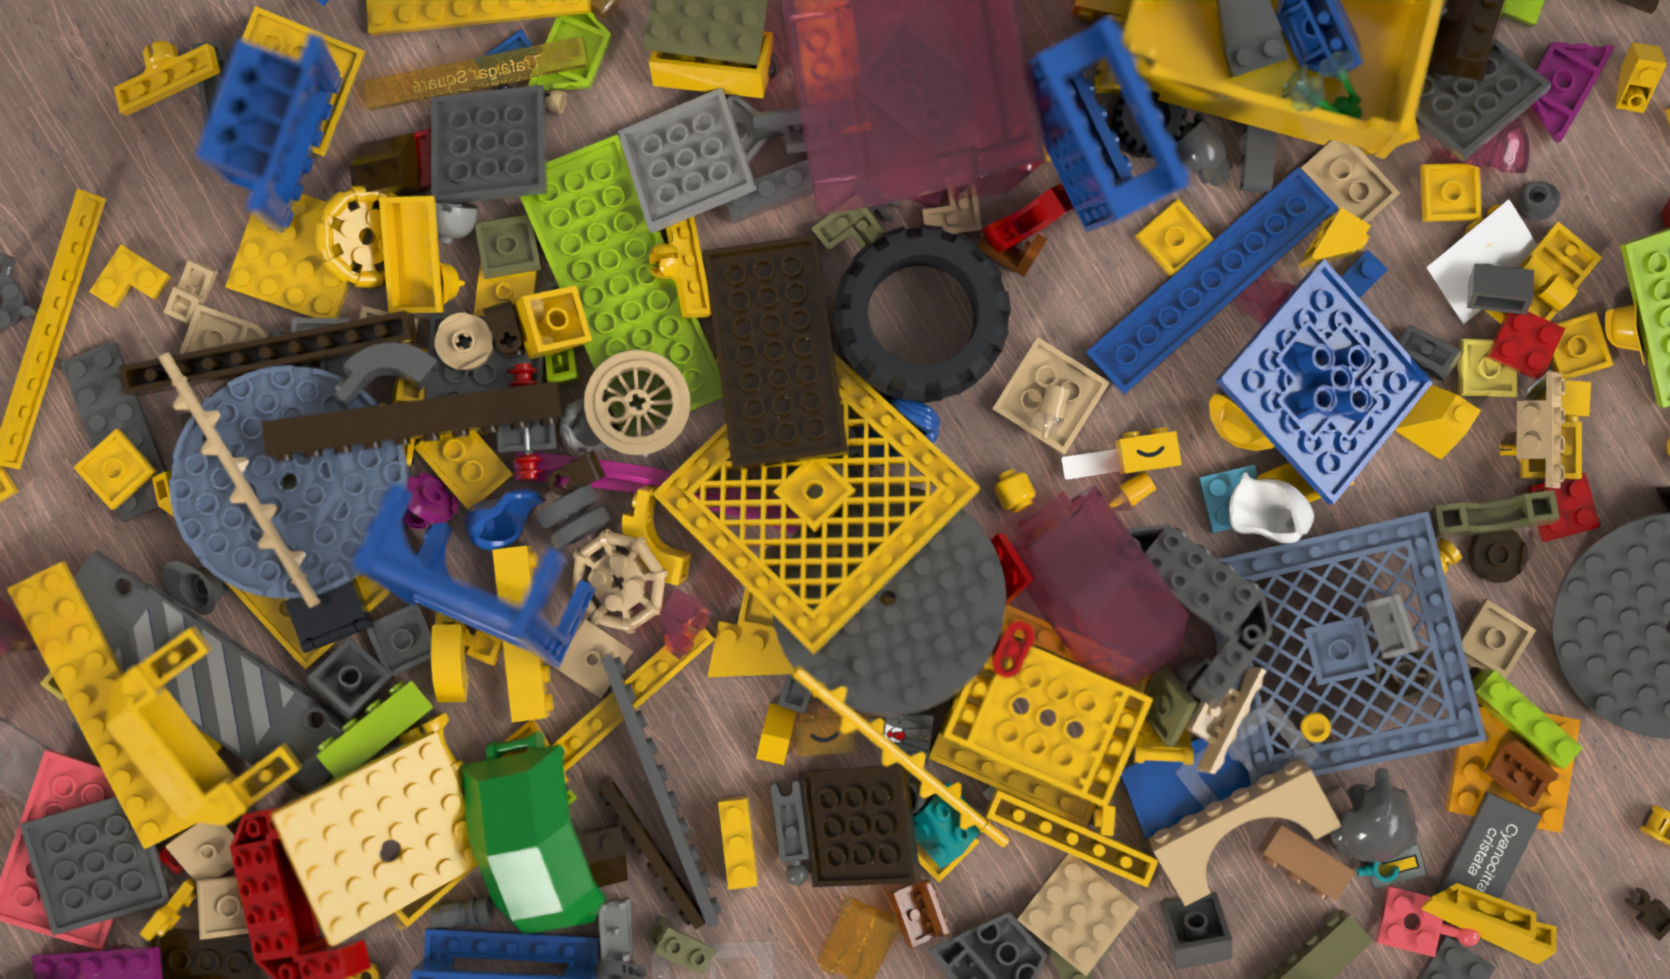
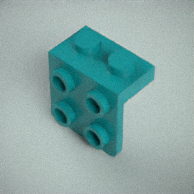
M947 782V783L944 784V785H945L946 787H949V786H951L952 784L949 783V782ZM937 794L926 807L913 815L916 841L941 869L963 855L980 833L975 825L962 830L960 828V813ZM961 795V799H962L965 803H967L970 807H972V806L968 803V801Z

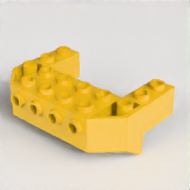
M193 626L113 682L106 726L110 730L113 739L119 745H122L128 753L131 762L137 768H140L147 777L149 785L162 796L167 808L180 821L224 826L296 773L302 767V764L284 742L237 778L230 771L164 686L168 681L213 650L196 626Z

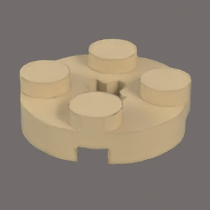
M456 313L448 316L441 322L436 333L434 345L438 356L447 366L456 371H471L487 362L493 353L494 339L488 324L483 319L472 314ZM460 335L472 338L468 349L457 347L456 344L460 342L458 338Z

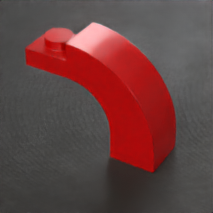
M1061 183L1051 187L1018 211L989 224L982 230L987 236L988 243L998 254L1001 252L1005 253L1047 229L1072 212L1074 207Z

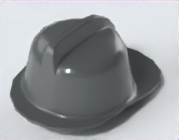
M178 560L170 561L163 567L162 582L168 593L201 615H208L213 612L216 602L228 591V588L222 584L221 579L207 568H194Z

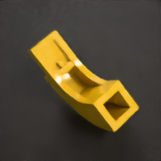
M646 485L638 489L634 494L632 507L635 510L623 514L622 532L623 535L646 539V545L663 569H667L668 576L665 577V583L678 586L688 578L692 553L672 548L659 538L654 527L656 499L652 495L659 487ZM639 555V556H638V559L640 560V562L642 563V565L645 567V569L647 570V572H649L650 569L648 568V566L645 564V562L643 561V559H642L641 556Z

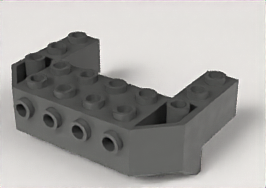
M1168 524L1127 528L1075 593L1072 605L1096 621L1125 584L1127 587L1132 588L1142 575L1222 633L1224 638L1216 649V652L1219 654L1191 691V693L1215 710L1272 634L1265 594L1260 591L1259 586L1255 582L1243 579L1236 574L1235 569L1230 564L1218 561L1206 547L1193 543L1188 539L1187 534L1179 528H1173Z

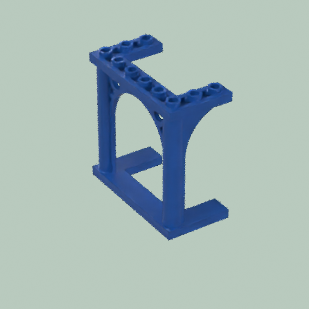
M394 482L391 489L386 490L382 497V507L377 517L372 518L368 525V535L363 545H360L354 553L352 567L408 604L416 606L418 603L534 653L549 665L559 669L596 589L591 584L579 580L557 629H555L540 616L566 561V558L554 549L548 548L520 608L451 579L446 563V545L453 529L447 523H433V525H429L425 531V541L420 551H416L413 555L404 538L401 522L413 493L406 487Z

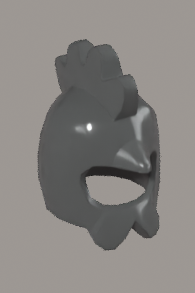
M1200 113L1195 114L1194 123H1186V127L1183 129V136L1175 143V154L1179 162H1182L1187 170L1198 174L1203 184L1210 182L1213 186H1219L1222 182L1225 183L1230 180L1231 174L1229 170L1233 166L1228 158L1225 157L1227 149L1222 140Z

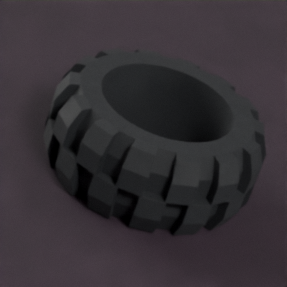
M921 224L920 228L905 229L902 226L885 232L880 239L872 244L867 243L852 258V263L845 274L843 273L836 292L834 311L836 337L840 349L853 370L866 383L883 392L885 396L930 403L942 401L956 394L959 395L974 386L993 367L994 362L1003 350L1009 333L1008 322L1009 315L1011 314L1009 291H1005L1001 280L1002 273L992 257L987 258L977 248L978 243L960 232L958 235L943 231V226ZM912 266L933 267L952 276L966 291L973 310V329L968 344L957 355L944 362L932 365L910 364L889 354L875 338L868 317L870 298L877 286L886 277L900 269Z

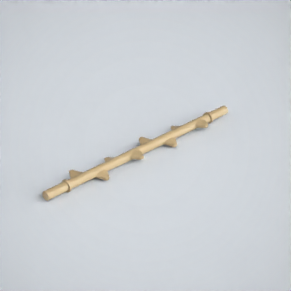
M170 353L161 355L159 360L173 381V387H176L180 393L173 404L175 410L191 411L207 438V441L200 450L203 455H217L236 486L230 501L232 503H246L264 532L257 544L259 549H274L291 576L292 584L297 586L309 608L320 603L319 599L308 583L306 574H303L299 568L306 554L304 551L288 550L271 522L278 509L275 504H261L242 474L249 464V460L247 458L232 457L215 429V425L221 417L220 412L204 411L187 383V377L182 375Z

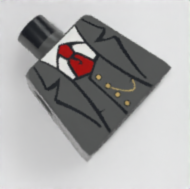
M935 706L915 713L886 716V718L869 716L868 723L878 718L884 720L883 735L908 756L922 751L926 754L924 764L928 763Z

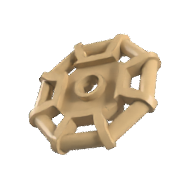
M605 529L584 547L575 550L573 553L575 561L572 587L569 589L570 593L573 594L579 580L584 581L586 565L592 568L588 576L589 582L587 583L596 589L594 594L601 603V606L597 608L591 599L586 612L591 618L592 624L595 626L599 624L632 634L636 632L638 627L655 615L662 614L664 610L662 602L665 577L668 576L667 569L662 568L646 545V539L611 532L610 529ZM616 545L631 548V551L628 554L620 553L621 551H617ZM604 547L607 555L600 560L592 555ZM639 555L641 556V558L643 559V561L645 562V564H646V565L648 566V568L650 569L649 572H647V570L645 569V567L642 565V563H641L640 560L638 559V556H639ZM614 576H622L625 581L622 582L624 588L615 584ZM649 580H653L652 596L648 595V590H646V583ZM641 602L646 608L635 615L632 607ZM609 610L622 611L623 619L606 614Z

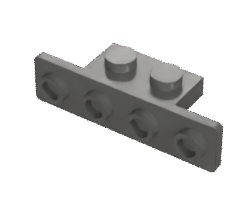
M858 98L753 113L755 138L760 139L783 135L787 154L844 146L841 127L867 123L866 99Z

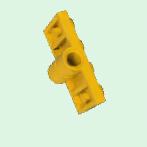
M1559 221L1551 226L1518 266L1523 269L1534 270L1533 300L1528 311L1549 321L1558 311L1562 310L1572 301L1578 292V286L1602 259L1599 254ZM1484 310L1500 324L1506 312Z

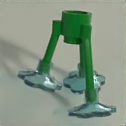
M1338 51L1334 53L1330 58L1321 62V69L1319 70V74L1322 77L1328 75L1331 77L1336 76L1339 81L1341 80L1349 97L1340 96L1332 104L1323 99L1325 91L1322 88V79L1319 77H1314L1313 79L1306 77L1308 67L1305 65L1300 69L1297 68L1285 82L1281 97L1285 99L1292 95L1294 100L1293 108L1298 112L1304 109L1311 111L1315 107L1320 106L1326 111L1359 120L1362 115V109L1358 105L1362 99L1355 93L1347 78L1349 74L1346 70L1353 64V52Z

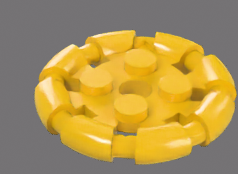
M354 185L350 186L348 191L343 193L341 191L337 192L325 203L320 211L322 213L319 223L316 222L315 244L317 252L320 251L324 261L322 263L337 279L342 282L349 281L354 283V287L376 288L383 286V283L386 282L385 269L378 272L374 264L380 262L384 265L380 210L373 209L372 206L374 201H379L380 197L397 196L396 194L366 192L364 187ZM355 201L358 208L350 211L348 203ZM333 218L341 221L338 231L330 227ZM364 228H368L373 234L372 241L367 245H364L359 240V233ZM337 244L341 253L335 255L331 247ZM352 261L360 264L357 272L350 270Z

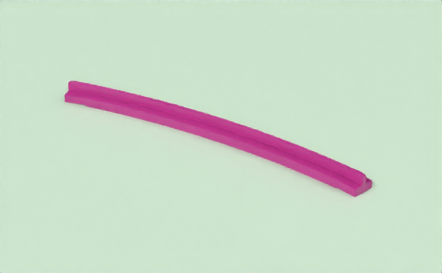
M516 452V457L523 455L522 452ZM533 453L543 458L542 461L537 463V469L542 470L543 473L538 474V479L520 480V475H515V480L548 483V478L552 472L570 463L571 460L577 457ZM598 459L606 476L591 483L593 488L635 494L638 489L646 485L660 487L674 472ZM514 462L515 472L520 470V465ZM558 474L559 479L555 483L566 484L569 478ZM707 488L706 501L720 500L721 488ZM727 488L726 500H741V488ZM747 490V500H761V494ZM700 491L695 495L699 500ZM767 496V499H777L774 497ZM781 506L767 507L766 519H781ZM726 507V514L740 517L741 507ZM746 507V519H761V507ZM787 507V519H800ZM708 508L720 512V508ZM770 526L781 530V526ZM787 526V532L795 534L801 526Z

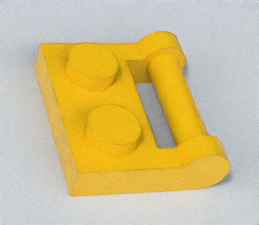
M1144 720L1132 747L1133 762L1143 763L1144 760L1182 762L1183 765H1193L1194 750L1191 746L1189 730H1187L1188 722L1176 745L1167 747L1149 722Z

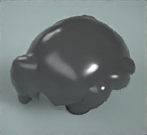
M1379 768L1375 772V785L1368 790L1369 787L1366 784H1355L1347 790L1346 794L1349 796L1353 808L1347 810L1340 823L1341 827L1330 832L1331 839L1336 844V850L1345 857H1353L1357 860L1368 862H1384L1398 857L1417 842L1418 829L1416 817L1408 800L1407 792L1403 789L1398 790L1392 787L1388 771L1385 768Z

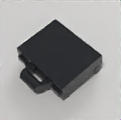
M356 578L334 590L316 595L320 603L312 608H309L304 598H291L284 602L304 653L315 651L375 627Z

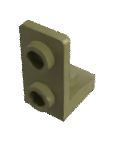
M661 915L646 939L655 954L699 974L705 972L716 952L714 947L676 930L672 922Z

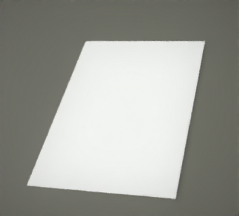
M1507 200L1426 268L1464 325L1481 311L1480 309L1467 308L1468 279L1474 264L1518 267L1537 243L1510 200Z

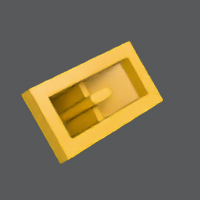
M769 703L756 759L784 765L797 711L779 706L778 704Z

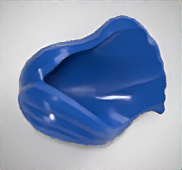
M902 398L886 400L930 442L935 443L939 435L940 419L935 410L919 401L903 400ZM859 426L860 438H864V426ZM869 427V438H881ZM884 445L869 446V458L884 457ZM889 445V457H899L900 455Z
M517 489L506 492L501 498L480 501L474 504L467 511L465 518L466 530L470 541L477 547L488 551L502 549L513 544L520 537L532 508L547 500L542 498L535 490Z

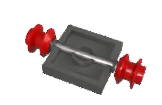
M514 364V369L508 371V373L514 375V381L509 383L510 387L538 384V382L532 380V374L537 372V369L531 368V364ZM539 422L528 423V428L522 430H511L510 426L499 427V432L497 433L498 453L522 452L523 454L513 460V462L520 465V470L514 473V475H520V480L538 479V474L543 473L542 470L537 469V463L542 461L543 458L533 454V451L557 450L555 425L540 426Z

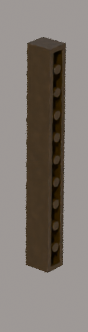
M401 311L172 355V358L182 375L187 377L189 386L240 377L244 374L269 367L299 366L351 356L376 344L402 343L408 345L418 343L419 341L414 315L408 311ZM159 358L119 366L125 395L138 397L177 389L173 387V381Z
M556 381L261 421L265 457L275 458V463L293 461V455L304 454L305 459L322 457V451L334 450V454L337 455L352 453V447L364 446L365 451L381 449V443L393 442V446L410 445L411 439L422 438L423 442L440 441V435L452 434V438H464L470 436L469 431L481 430V434H493L499 432V427L510 426L511 430L527 429L528 423L539 422L540 426H551L557 424V419L563 418L559 384Z

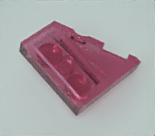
M1257 279L1234 299L1233 305L1242 312L1249 314L1253 320L1262 326L1296 285Z

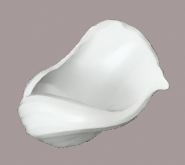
M1244 473L1230 498V525L1235 532L1240 534H1260L1269 540L1281 544L1294 543L1303 534H1307L1313 524L1314 512L1309 502L1295 487L1281 480H1256L1250 478L1248 473Z

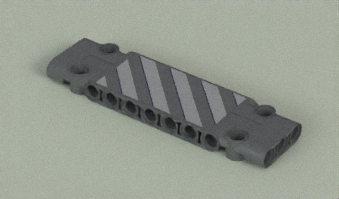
M98 550L88 557L74 576V580L124 674L183 632L196 626L213 650L164 684L195 726L251 765L256 764L285 742L301 762L302 767L283 782L304 796L323 787L332 775L316 757L321 752L317 747L331 736L336 740L343 735L344 732L341 728L347 724L344 720L333 714L328 706L313 700V695L305 688L159 587L150 583H144L138 574L128 572ZM124 578L128 579L131 583L129 593H125L121 589V582ZM314 711L320 712L324 716L322 726L313 723L312 714Z

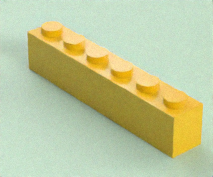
M531 546L492 550L498 599L520 608L535 578L534 568H538L537 553L532 551ZM542 610L540 616L544 619V613ZM503 641L512 722L548 718L550 711H554L552 693L548 694L547 682H551L549 665H545L544 660L536 654Z
M994 788L984 811L985 816L993 821L1145 887H1148L1159 861L1149 853L1110 836L1101 835L1096 830L1080 825L998 788Z

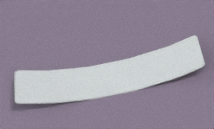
M1116 449L1062 457L1065 479L1119 472Z

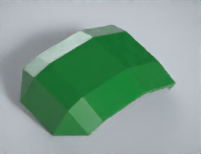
M540 731L532 732L528 737L506 742H489L486 745V760L461 765L460 768L469 844L494 906L523 934L593 923L605 901V895L594 883L570 821L563 766L565 750L560 744L544 747V736ZM528 749L524 753L502 757L505 753Z

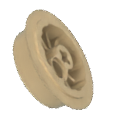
M631 350L608 358L594 371L585 391L584 407L591 429L604 444L625 454L644 455L663 449L678 437L689 416L690 394L681 372L669 360L653 352ZM630 371L634 372V390H630L622 378V374ZM638 371L650 373L643 390L639 389ZM655 376L664 382L662 386L650 394L646 393ZM617 378L626 390L627 395L610 388L611 382ZM665 389H668L671 394L670 400H650ZM606 392L616 396L608 399L607 402H603ZM634 397H638L640 401L645 400L646 403L642 404V410L637 411L636 407L629 406L633 403ZM613 403H620L625 407V413L619 418H614L608 413V409ZM671 405L672 411L670 416H665L651 407ZM650 413L667 423L660 430H657L647 414ZM633 418H636L637 437L625 435ZM641 418L645 419L654 434L642 437ZM626 421L621 432L616 431L611 426V424H621Z

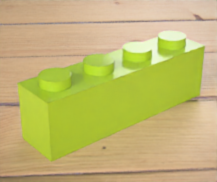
M1483 668L1472 680L1476 700L1550 766L1565 770L1583 749L1580 744L1496 670Z
M400 681L388 691L391 697L382 703L379 699L365 709L368 715L362 720L352 719L341 728L344 732L343 735L336 740L331 736L317 747L321 752L316 757L335 780L356 770L433 708L412 681L406 685L403 681Z

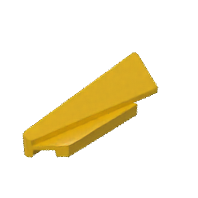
M1459 883L1450 886L1437 895H1433L1422 905V910L1461 929L1469 928L1476 930L1480 933V938L1535 964L1542 963L1556 953V926L1536 922L1537 913Z

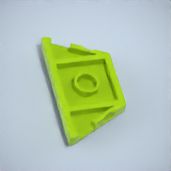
M592 12L557 16L542 50L541 57H539L538 68L537 66L535 67L528 86L543 85L545 92L551 90L590 89L611 41V33L597 20Z

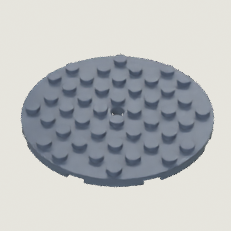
M291 365L259 369L228 382L225 387L216 392L212 397L209 396L201 406L204 411L220 412L221 417L215 425L216 431L232 457L247 458L249 460V464L242 474L261 504H275L278 509L271 522L289 551H304L306 556L299 568L303 574H306V579L316 595L323 594L352 581L362 574L352 567L354 553L360 545H363L368 535V525L372 518L377 517L382 507L381 500L386 490L391 489L394 482L404 487L407 486L408 466L403 446H393V442L381 443L382 448L365 451L364 446L352 447V453L335 455L334 450L322 451L323 456L318 458L305 459V455L300 454L293 455V461L275 463V458L265 457L261 421L379 405L372 397L361 390L347 409L336 403L335 387L342 377L321 369L294 367ZM192 415L186 423L175 447L172 458L174 459L171 480H169L173 515L185 543L190 546L194 554L208 570L234 587L256 595L273 598H303L297 586L292 584V578L275 550L259 549L257 544L264 532L246 503H232L230 501L236 486L217 455H203L200 450L207 441V438ZM287 474H294L297 478V486L291 490H286L282 485V480Z

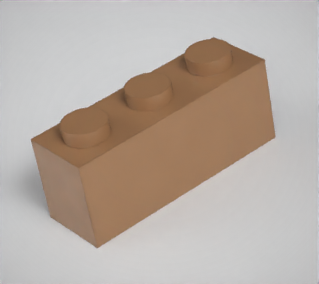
M1276 821L1257 849L1264 854L1262 859L1264 862L1275 869L1279 865L1289 870L1286 876L1300 885L1305 880L1313 886L1311 892L1325 901L1328 896L1337 901L1355 873L1352 869Z

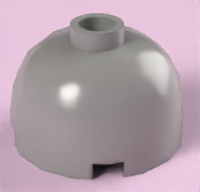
M435 202L439 242L453 243V238H463L470 234L475 227L478 217L477 205L469 202H443L441 204Z

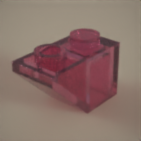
M677 588L660 611L667 651L681 660L683 655L688 654L692 649L694 638L699 631H702L707 626L710 619L709 615L711 614V611L706 606Z

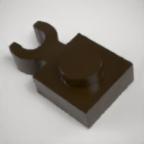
M1637 887L1635 890L1640 894V901L1635 903L1632 899L1625 898V903L1630 908L1640 911L1635 919L1654 939L1660 941L1670 931V910L1659 899L1654 898L1651 901L1649 893Z

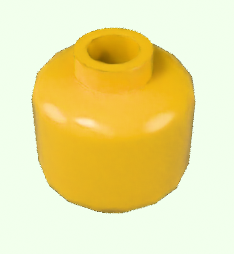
M1010 469L998 476L1000 481L995 484L994 491L1004 510H1012L1013 513H1017L1033 505L1032 500L1035 498L1036 492L1025 472L1015 473L1014 469Z

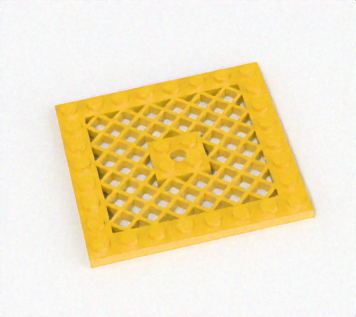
M835 353L834 359L841 406L844 408V426L848 455H843V458L828 459L827 457L757 467L762 468V480H747V469L741 470V480L727 481V468H732L727 425L725 423L652 493L654 498L813 655L980 491V487ZM849 408L861 419H849ZM864 426V438L849 439V427ZM869 427L881 438H869ZM884 445V457L869 458V446ZM889 445L902 457H889ZM849 446H864V458H849ZM905 464V477H889V465ZM864 465V478H848L849 466ZM869 465H884V477H869ZM910 465L922 476L910 477ZM831 466H843V477ZM767 467H782V479L767 480ZM788 467H798L788 477ZM721 471V481H711ZM930 483L936 488V490L931 495ZM884 484V497H869V485ZM889 484H905V496L889 497ZM910 484H926V496H910ZM815 485L822 487L823 493L819 498L812 499L807 496V491L810 487ZM851 485H864V497L852 498L856 494V490ZM747 487H761V500H747ZM767 487H777L774 493L779 499H767ZM707 488H721L720 500L706 501ZM727 488H741V500H726ZM699 491L700 500L695 496ZM922 503L910 515V504ZM869 504H884V517H869ZM889 504H905V516L889 517ZM848 505H864V517L848 518ZM781 506V519H766L767 507ZM726 507H741L740 520H726ZM746 507H761V519L746 520ZM787 507L800 519H787ZM843 507V518H831ZM708 508H720V520ZM864 524L863 537L848 538V525ZM869 524H884V537H869ZM889 524H901L889 536ZM828 525H843V538H827ZM761 526L760 539L746 540V527ZM766 526H781V539H766ZM787 526H802L801 539H786ZM807 526L814 533L822 527V538H807ZM727 527H740V539ZM863 544V558H848V545ZM869 544H881L869 555ZM807 545H822V558H807ZM827 545H843V558H827ZM749 546H760V559L748 548ZM766 546H781V558L766 559ZM786 546H801V559H786ZM807 565H822V579H806ZM827 565H843L842 578H827ZM848 565H859L848 576ZM767 566H780V579ZM786 566H801V579H786ZM822 585L821 599H806V586ZM827 585H839L827 597ZM788 586H801V599ZM808 606L818 607L814 611H812Z

